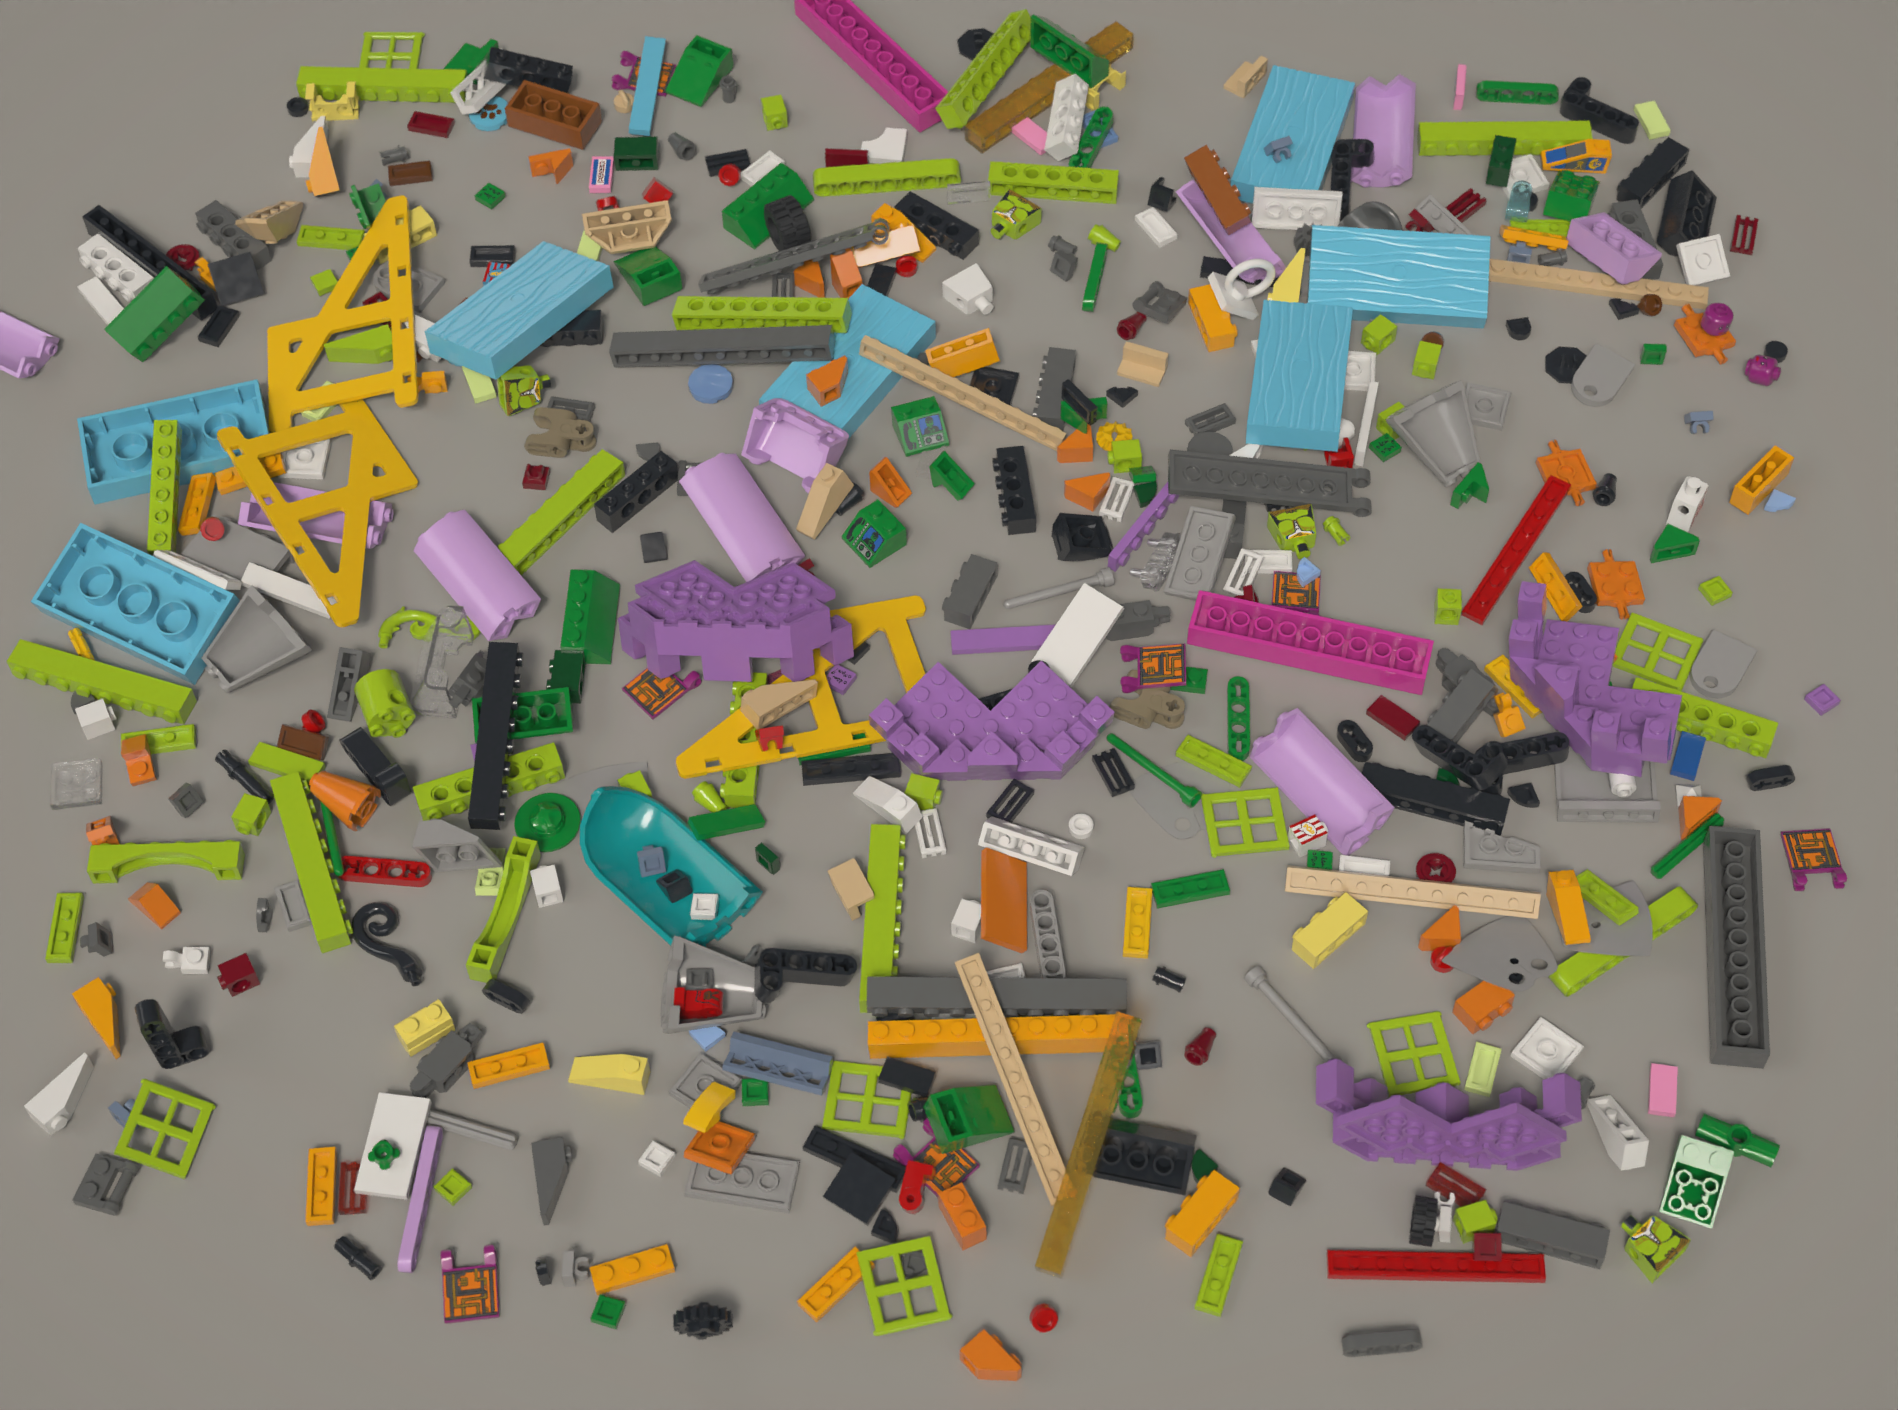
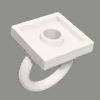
M1250 259L1235 266L1227 276L1212 272L1208 280L1221 310L1254 320L1259 314L1251 297L1265 291L1274 281L1276 272L1271 262L1264 259ZM1248 269H1265L1267 274L1264 280L1250 289H1247L1245 282L1236 280L1239 274Z

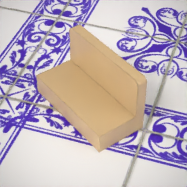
M1260 56L1253 64L1245 61L1225 82L1224 89L1244 99L1266 75L1268 59Z
M1126 341L1123 347V359L1117 370V375L1159 387L1168 368L1169 353Z
M853 858L827 871L831 883L852 921L861 917L858 906L875 898L859 865Z

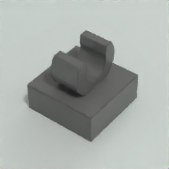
M1061 250L1055 252L1050 271L1064 281L1071 280L1077 257L1071 253L1066 254Z
M189 783L183 784L168 798L181 817L187 818L204 802Z
M97 922L88 925V935L80 937V947L88 946L89 953L97 952L103 957L112 954L111 932Z
M686 969V990L713 989L712 969Z

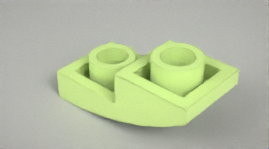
M489 848L502 862V866L478 869L475 885L476 896H497L504 870L505 848Z

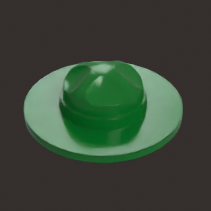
M544 793L530 798L520 807L515 817L514 828L517 837L537 841L540 852H553L564 848L572 842L580 829L581 817L577 806L568 797L557 793Z

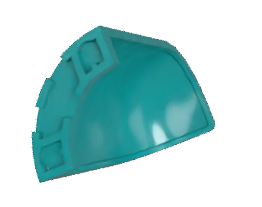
M600 787L592 793L591 800L586 807L580 824V847L585 863L597 879L670 946L674 936L684 938L703 947H707L705 944L713 939L719 941L732 930L730 925L740 915L745 917L760 898L763 891L707 841H697L690 826L661 802L644 793L626 787ZM653 845V848L662 847L666 872L641 877L637 852L643 851L642 847ZM678 869L688 877L693 892L679 901L671 903L657 885L656 880ZM693 893L719 895L716 918L713 920L691 919L690 912Z

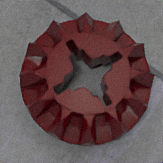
M181 244L172 247L166 253L167 257L184 270L192 271L193 266H198L195 264V261L200 259V255L194 246ZM179 256H180V258H183L184 260L186 259V261H185V262H183V261H181V260L179 261Z
M1430 853L1419 859L1416 865V877L1421 880L1452 883L1456 877V867L1447 856L1439 853ZM1442 867L1440 876L1437 874L1430 876L1432 870L1436 871Z

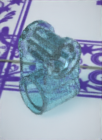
M1517 181L1513 184L1510 200H1508L1505 220L1527 223L1532 186L1529 182Z

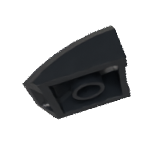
M1060 513L1053 523L1051 537L1055 544L1058 560H1094L1109 556L1114 549L1108 528L1102 516Z

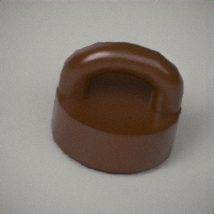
M1646 294L1637 306L1644 315L1656 316L1662 309V300L1656 294Z
M1428 332L1422 338L1424 342L1444 347V338L1438 332Z

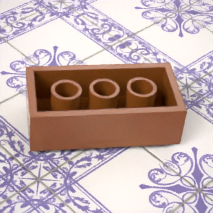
M526 80L522 82L505 107L509 127L582 150L602 122L599 103Z

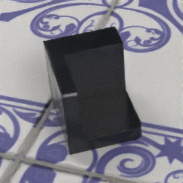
M1159 177L1151 186L1147 205L1167 212L1176 203L1177 198L1173 197V189L1163 186L1165 178Z

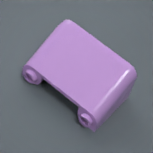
M774 398L754 407L741 456L749 459L751 463L756 465L770 460L803 478L802 487L809 493L814 479L826 463L836 467L847 445L849 434L785 399Z

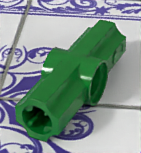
M1703 1114L1695 1136L1713 1144L1735 1151L1734 1157L1742 1155L1768 1167H1772L1780 1147L1779 1144L1752 1134L1745 1125H1731L1707 1114ZM1733 1138H1738L1742 1143L1734 1141Z

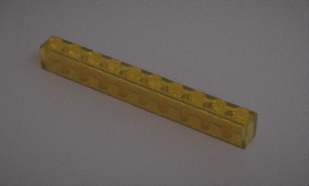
M1115 21L1097 35L1089 38L1084 44L1089 45L1093 50L1104 55L1109 60L1110 65L1133 49L1134 34ZM1056 64L1047 67L1042 73L1031 78L1020 88L1015 89L1013 93L999 100L997 104L986 109L975 119L970 120L965 125V141L983 154L1012 134V127L1027 117L1032 120L1052 106L1056 82L1071 76V74Z
M1116 1012L1035 1264L1036 1271L1061 1279L1063 1277L1143 1026L1142 1019Z

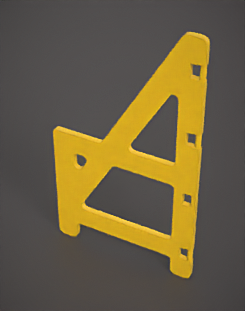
M406 196L391 197L385 202L317 316L268 328L269 430L271 433L293 427L292 417L296 413L386 393H395V402L400 408L413 406L418 402L409 202ZM403 218V224L397 225V219ZM388 247L390 298L387 301L347 309L381 250ZM406 268V276H399V270ZM391 321L393 369L391 371L299 391L322 352L324 344L328 342L332 334ZM408 321L409 328L402 329V322ZM302 341L297 351L291 353L292 343ZM411 375V382L404 383V376Z
M359 399L339 404L344 413L251 439L244 438L240 430L234 426L218 430L217 440L225 452L228 453L233 465L284 545L293 555L295 562L319 600L321 599L333 622L338 627H347L357 623L359 620L370 502L415 489L418 486V480L364 400ZM344 434H351L353 436L348 485L288 503L284 500L258 460L262 457ZM239 449L242 455L236 457L233 450ZM375 466L381 467L386 475L375 477L372 474L373 468ZM270 497L273 503L267 505L263 498ZM342 511L345 513L340 566L337 573H332L303 530L300 522ZM299 546H301L304 550V553H301L300 555L295 549ZM333 596L337 603L331 605L327 598Z
M914 595L830 610V617L839 615L851 623L853 650L877 631L885 633L906 693L925 675L907 624V620L920 618L925 614L926 608L920 596ZM820 648L813 649L815 674L805 678L803 681L815 679L818 682L816 697L808 701L817 729L783 736V748L792 746V752L780 754V750L776 749L774 741H769L767 743L768 751L763 752L758 741L744 744L739 743L738 740L755 728L741 712L740 707L677 756L676 768L681 778L688 779L713 772L736 770L778 762L782 759L805 757L884 742L886 740L870 725L869 720L851 724H843L841 722L825 672L834 665L820 655ZM782 675L771 684L793 681ZM865 733L866 738L853 740L852 735ZM719 760L720 765L706 768V762Z

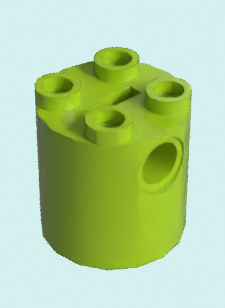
M379 669L364 675L356 683L354 692L371 736H393L394 738L403 736L406 733L405 729L413 723L416 716L399 673L395 670Z

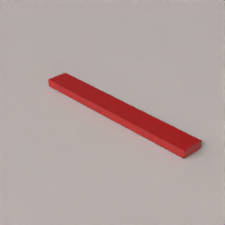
M1550 475L1461 613L1462 616L1480 625L1484 624L1570 491L1571 484Z
M1327 1250L1326 1253L1327 1279L1545 1283L1546 1281L1544 1254L1502 1253V1261H1473V1253Z

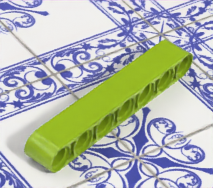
M953 158L823 167L816 169L812 174L814 193L820 197L956 187L961 183L959 162Z
M1681 886L1676 887L1648 906L1652 920V941L1688 918L1698 908L1695 900ZM1578 952L1558 965L1557 971L1548 976V978L1565 997H1568L1629 956Z

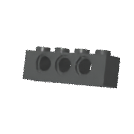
M217 200L195 213L198 221L196 225L202 234L206 233L214 245H219L227 257L251 252L256 270L272 261L268 246L236 226L235 221L238 219Z
M1638 200L1612 203L1611 210L1607 215L1657 249ZM1661 258L1646 272L1642 279H1660L1663 268Z

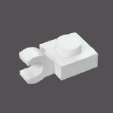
M183 947V954L171 950L163 952L165 968H181L182 974H208L210 961L209 947Z
M1436 1192L1434 1198H1438L1440 1216L1436 1218L1435 1232H1439L1440 1242L1450 1243L1455 1195L1450 1193L1449 1201L1442 1202L1440 1200V1192Z

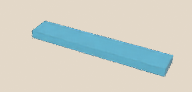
M645 36L629 124V134L650 136L666 46L665 38Z

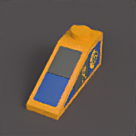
M1586 139L1541 151L1542 170H1569L1572 172L1606 174L1612 158L1610 140Z

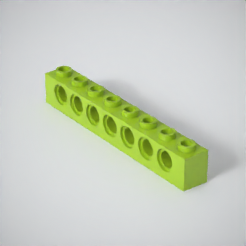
M1027 9L1011 12L938 104L936 110L947 129H960L967 125L968 119L977 112L979 105L986 100L989 92L996 87V83L1005 75V71L1014 64L1016 57L1023 52V48L1030 42L1031 16Z
M678 296L672 312L676 330L832 325L833 333H847L852 316L848 298Z

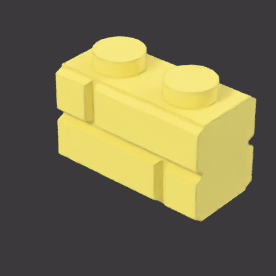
M439 999L394 1025L397 1037L410 1057L437 1042L451 1030L455 1031L452 1018Z

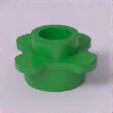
M380 1140L374 1145L372 1151L369 1152L368 1159L370 1162L377 1163L381 1170H387L390 1168V1163L400 1156V1151L398 1148H393L387 1140Z

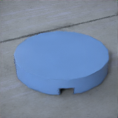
M708 364L700 366L691 373L688 387L695 400L713 404L718 403L717 400L728 398L733 389V379L731 373L726 368L720 365Z

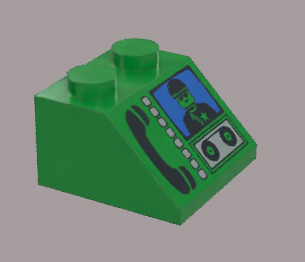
M935 396L891 407L892 425L906 457L949 446L942 413Z
M878 499L861 509L842 535V540L869 568L907 545L906 528Z

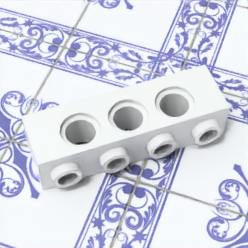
M1076 74L1056 82L1044 150L1057 161L1078 152L1089 85Z
M96 234L78 247L81 264L85 268L93 270L100 280L104 279L107 281L108 285L114 291L118 290L128 302L132 301L154 279L153 276L99 234Z
M992 816L984 821L978 842L979 846L988 847L1003 854L1070 876L1078 871L1085 848Z

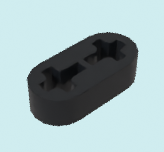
M1569 572L1566 574L1565 579L1583 606L1579 612H1592L1597 602L1596 594L1582 574Z
M1344 720L1340 722L1337 728L1338 741L1352 759L1357 762L1368 761L1373 751V745L1369 738L1354 721Z
M1781 765L1754 770L1746 776V779L1752 791H1761L1788 786L1795 781V775L1791 766Z
M489 979L482 989L483 994L488 999L518 1014H522L530 1003L523 993L494 979Z

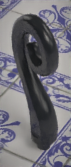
M373 902L362 906L352 920V935L355 942L367 953L394 964L405 982H410L413 987L420 985L421 980L419 977L422 975V970L409 953L375 942L368 937L365 931V923L369 918L375 915H383L387 918L384 925L370 922L368 929L370 933L377 937L390 935L398 924L395 910L382 902Z

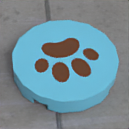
M494 96L478 112L469 113V120L479 130H498L501 125L507 124L505 107L508 103L503 98Z

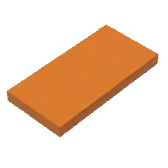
M986 847L981 851V939L1023 953L1027 950V862Z

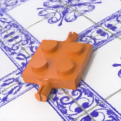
M1690 304L1684 305L1682 311L1687 317L1676 319L1674 327L1695 357L1713 355L1720 365L1726 363L1728 358L1722 351L1734 347L1736 343L1730 331L1728 330L1721 336L1707 334L1701 326L1704 312L1695 313Z
M1552 440L1548 443L1552 453L1547 456L1538 457L1536 460L1539 472L1544 483L1552 475L1571 484V489L1567 495L1572 496L1576 506H1579V504L1581 506L1585 503L1581 492L1595 490L1597 483L1581 449L1561 450L1558 441L1554 440L1553 442Z
M1606 549L1602 552L1605 562H1589L1587 567L1593 591L1597 596L1596 604L1597 606L1616 607L1619 618L1623 620L1624 617L1625 620L1630 617L1627 607L1630 605H1643L1645 596L1635 561H1615L1612 550Z

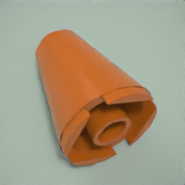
M326 771L315 773L309 781L310 791L339 820L355 832L358 831L356 828L358 825L363 827L372 817L378 804L374 803L376 796L381 797L380 789L373 785Z

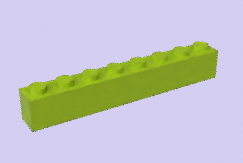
M300 66L296 85L299 97L304 99L307 84L315 83L317 94L321 95L323 100H339L342 94H346L347 82H355L359 101L456 103L450 92L467 77L466 70ZM462 90L459 94L464 102L466 100V91Z
M1590 121L1419 122L1417 132L1419 156L1491 155L1495 135L1517 138L1514 155H1540L1541 151L1586 139H1593Z
M602 449L596 455H593L582 469L577 470L566 484L561 485L558 491L551 498L547 499L535 513H532L523 525L516 528L504 543H500L497 546L521 576L594 507V503L606 495L625 477L623 462Z
M22 639L19 640L6 661L11 673L19 679L26 678L35 681L39 685H50L63 692L76 691L78 695L89 697L92 694L94 699H103L105 704L111 703L128 711L135 710L149 717L163 718L169 723L176 722L184 725L197 703L191 688Z
M298 771L270 780L320 950L323 954L351 945L349 935L353 934L349 919L344 920L342 915L347 913L343 899L338 900L336 895L341 893L337 879H332L330 875L334 873L331 859H325L324 853L328 852L325 839H319L318 833H322L319 819H313L312 816L313 813H316L313 800H308L306 794L310 793L307 780H301Z
M871 824L867 882L875 898L866 902L859 995L860 1013H867V977H898V966H894V959H899V944H895V937H900L901 922L896 921L897 915L902 913V900L898 899V893H903V878H899V871H904V856H900L901 849L905 850L906 835H901V825Z

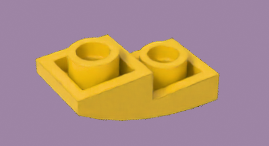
M713 1081L694 1102L686 1114L683 1124L706 1133L720 1121V1111L735 1099V1090Z

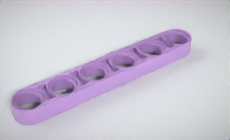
M428 1125L425 1130L398 1257L399 1272L414 1273L442 1144L443 1130L441 1126Z

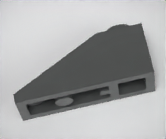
M1223 499L1222 512L1231 513L1236 516L1224 558L1237 559L1242 549L1246 511L1245 501Z
M339 647L327 718L352 721L358 704L354 688L359 679L368 673L371 653Z
M563 1137L531 1142L540 1215L544 1226L550 1224L569 1173L568 1162L572 1161L570 1146H565Z

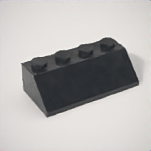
M1693 170L1670 179L1657 242L1661 248L1672 256L1679 257L1677 244L1708 237L1717 197Z
M1093 1115L1089 1124L1081 1175L1186 1195L1197 1135Z

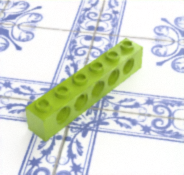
M990 161L988 195L1004 196L1007 190L1010 189L1024 198L1116 204L1119 170Z
M154 420L147 551L151 556L154 555L155 550H170L176 553L182 429L178 420Z
M753 672L752 682L733 681L732 695L735 696V701L730 703V715L741 707L742 696L747 691L754 690L762 685H768L767 673ZM752 729L738 742L744 744L758 741L755 735V730L757 729ZM760 765L723 772V777H726V781L721 783L720 797L725 799L727 808H738L756 804Z
M1638 677L1635 678L1632 689L1682 695L1676 730L1705 737L1706 741H1713L1731 749L1750 753L1756 757L1767 758L1778 722Z
M554 742L511 755L508 758V762H511V776H506V784H509L508 798L514 794L531 791L536 787L548 783L553 784L565 778L563 765ZM474 767L413 786L423 821L440 819L441 817L462 813L469 809Z

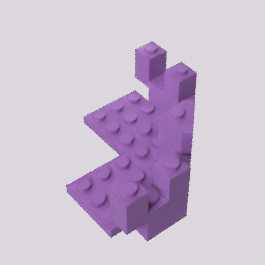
M693 560L636 584V594L640 598L628 602L629 613L618 618L622 650L633 659L646 656L648 670L660 679L667 678L681 671L679 655L701 656L704 680L752 682L753 668L751 657L780 658L781 673L793 682L803 681L805 678L815 674L813 649L820 648V655L833 665L843 663L845 660L854 657L851 623L839 615L830 617V609L824 605L826 602L836 598L835 590L794 562L737 587H733Z
M1522 581L1518 596V620L1513 619L1509 635L1510 679L1515 685H1519L1529 701L1543 712L1545 719L1553 728L1564 733L1569 738V746L1576 754L1579 753L1582 756L1585 764L1592 771L1642 777L1644 761L1667 764L1668 760H1671L1682 695L1609 686L1619 638V628L1547 619L1543 635V622L1547 609L1546 584Z
M1040 661L990 711L944 666L937 662L895 705L886 698L869 714V723L887 741L888 749L917 775L947 781L975 779L1061 780L1095 745L1096 738L1113 722L1115 712L1098 696L1087 704L1043 661Z
M1330 1059L1326 1063L1316 1066V1105L1333 1113V1143L1366 1161L1378 1162V1157L1394 1158V1163L1415 1164L1417 1159L1431 1160V1165L1450 1167H1453L1454 1162L1469 1163V1168L1491 1169V1164L1506 1165V1170L1518 1171L1560 1158V1143L1567 1141V1133L1562 1127L1582 1121L1580 1082L1566 1073H1557L1553 1077L1542 1080L1543 1109H1537V1096L1526 1091L1524 1088L1515 1087L1508 1092L1499 1094L1500 1108L1486 1110L1483 1114H1475L1473 1117H1469V1096L1449 1083H1438L1434 1087L1416 1092L1415 1103L1402 1095H1393L1390 1099H1387V1087L1373 1078H1364L1360 1082L1354 1083V1068L1345 1064L1340 1059Z

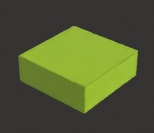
M330 269L310 276L311 283L319 296L333 291L337 284V280Z
M1720 576L1701 583L1698 588L1711 606L1731 598L1733 594Z
M453 1168L433 1186L434 1190L452 1206L472 1188L471 1184Z

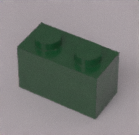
M1495 135L1486 184L1507 187L1517 138Z
M657 136L615 137L614 162L616 171L658 170L659 146Z
M555 650L554 659L549 661V673L552 675L551 679H547L546 690L569 687L572 704H581L586 669L584 651Z

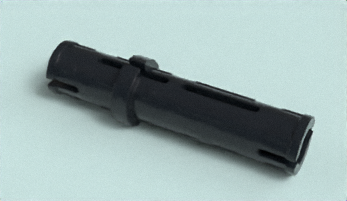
M226 749L222 750L225 756L221 752L216 755L215 761L228 772V776L231 779L238 781L251 795L266 799L268 804L273 801L274 794L267 790L246 769V765L243 762L237 761Z

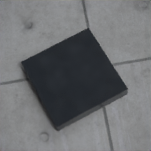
M251 252L207 264L221 306L264 295Z
M982 367L974 370L970 386L979 389L991 397H996L1001 402L1011 406L1020 373Z
M851 1152L822 1197L868 1226L897 1180Z

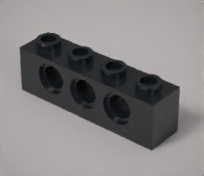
M490 47L485 63L484 79L520 87L522 82L526 80L568 93L572 82L573 66Z
M911 191L894 206V209L900 211L934 245L945 249L953 256L964 260L979 245V229Z
M1024 446L996 448V458H992L993 471H998V476H995L996 489H1001V494H998L999 508H1004V512L1001 513L1002 526H1007L1008 535L1036 532V516Z
M659 451L594 503L597 521L611 533H614L678 481L677 462L663 451Z

